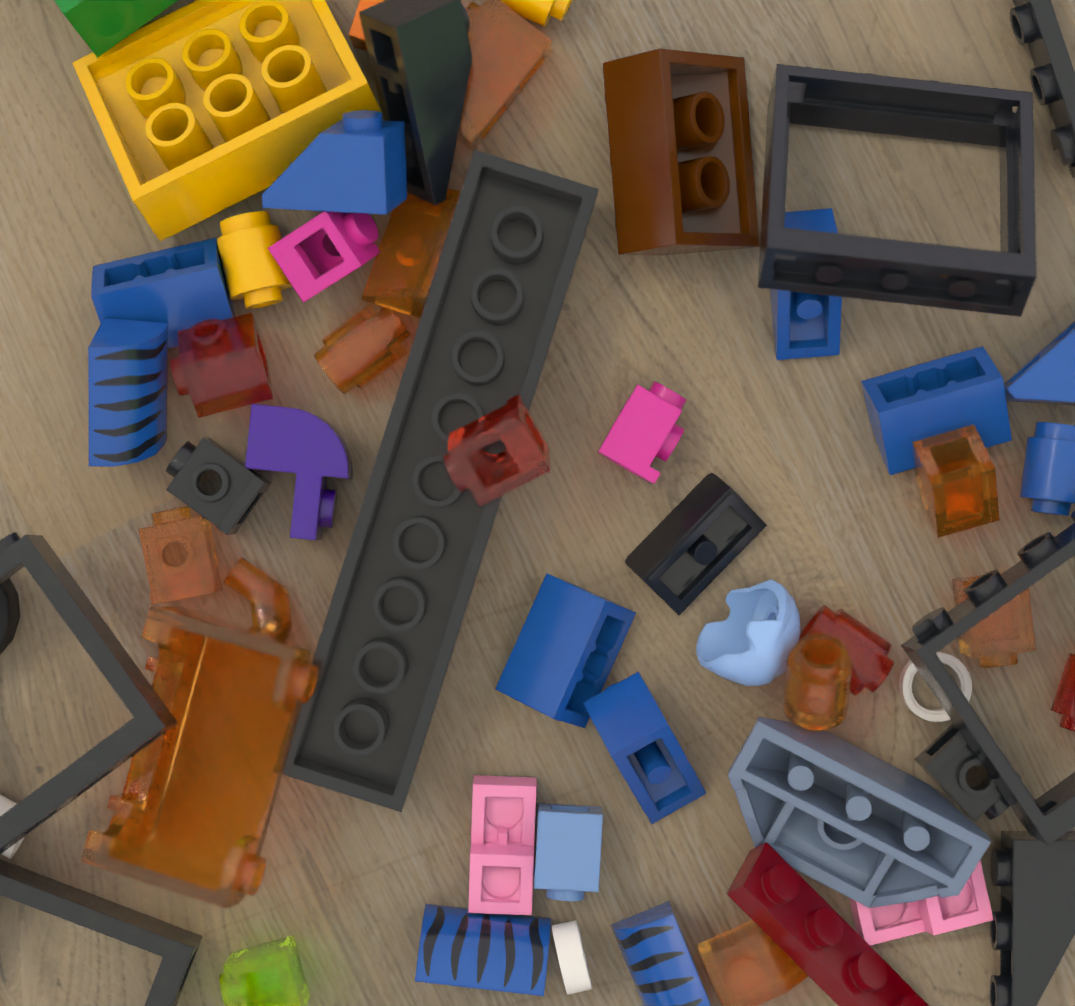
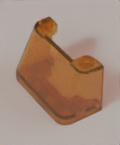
M150 606L141 638L157 643L159 656L148 657L145 670L155 672L152 687L178 724L132 757L123 793L111 795L107 805L108 809L117 812L113 815L106 831L89 830L80 862L210 904L229 908L239 904L246 894L250 896L255 895L262 883L266 869V859L260 856L300 707L302 703L306 704L310 700L318 678V667L311 664L310 651L301 646L187 607Z

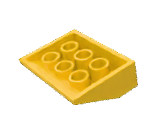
M196 0L136 30L98 58L92 52L72 62L129 194L160 242L270 187L320 133L342 120L344 113L357 110L381 112L371 88L325 0Z

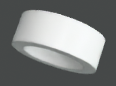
M938 651L936 655L942 663H945L954 671L958 687L969 702L972 694V680L969 671L956 657ZM909 660L902 669L899 678V693L905 706L915 715L928 721L943 722L950 720L944 708L931 710L923 708L917 703L912 693V680L918 670L912 661Z
M577 920L552 925L556 952L567 995L593 989Z

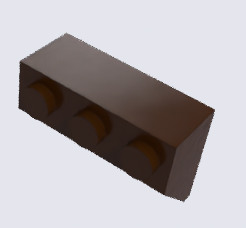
M659 48L604 62L605 103L618 254L662 256L760 247L744 57Z

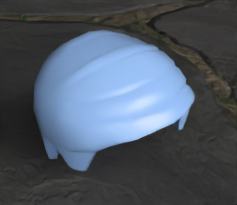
M772 579L753 585L750 588L731 590L727 594L725 601L730 608L729 617L725 621L706 623L698 636L696 655L701 666L726 680L744 686L766 685L786 672L800 638V615L792 595L788 593L784 586Z

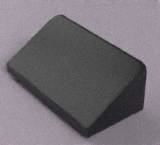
M710 473L627 556L625 564L674 612L680 615L767 525L729 485L714 473Z

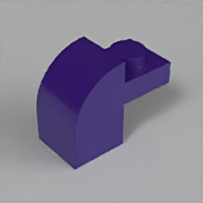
M251 405L245 468L296 473L290 538L321 539L322 527L333 528L337 503V490L326 489L327 478L353 479L352 459L344 439L332 425L312 413L288 407Z

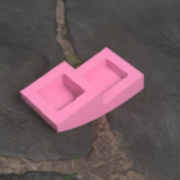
M474 775L468 913L532 915L536 777Z
M981 860L958 896L940 898V895L914 902L868 908L849 898L856 932L870 946L922 932L937 935L993 921Z

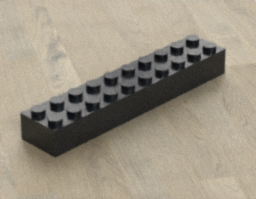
M474 150L277 773L402 812L599 189Z

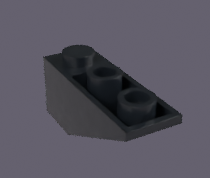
M1001 831V848L992 849L990 862L991 879L993 886H1000V911L992 912L993 921H990V938L993 950H1000V975H992L990 979L991 1006H1037L1075 935V831L1067 832L1049 846L1029 835L1027 831Z

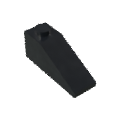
M385 0L359 12L383 120L405 123L407 192L433 205H437L446 199L473 59L468 38L470 29L469 17L461 0Z

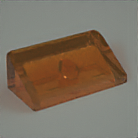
M447 189L445 201L437 205H433L407 192V199L393 209L379 247L381 253L375 258L362 294L363 301L421 319L461 191Z

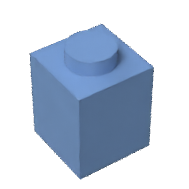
M538 803L534 889H547V898L559 901L584 900L585 891L599 892L603 825L601 806Z

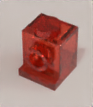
M519 394L508 399L506 405L449 433L448 454L443 456L446 469L456 487L460 491L469 488L479 506L550 471L549 447ZM497 440H501L506 446L499 454H489L482 449Z

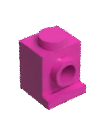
M330 211L322 212L268 248L303 303L381 253L374 243L378 239V229L370 214Z
M655 381L649 390L637 385L597 453L646 482L655 484L660 472L650 467L655 456L666 462L680 440L685 429L675 424L687 400Z

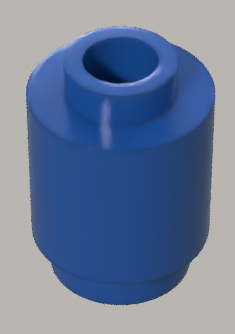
M1036 422L1034 437H1027L1020 497L1032 499V512L1070 516L1071 504H1075V425Z

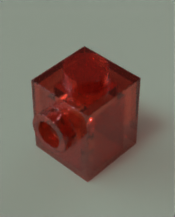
M252 313L224 320L207 319L195 324L190 329L178 331L179 357L170 359L171 372L179 396L190 394L198 418L273 399L269 362Z

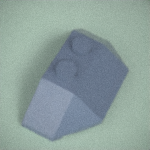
M758 717L728 770L730 783L733 790H735L741 812L755 847L767 842L793 869L868 908L914 902L940 895V898L958 896L991 843L990 837L931 785L818 726Z

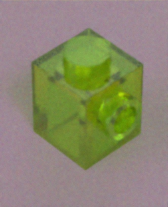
M294 935L233 951L223 966L224 972L219 974L220 989L225 1006H306L310 998Z

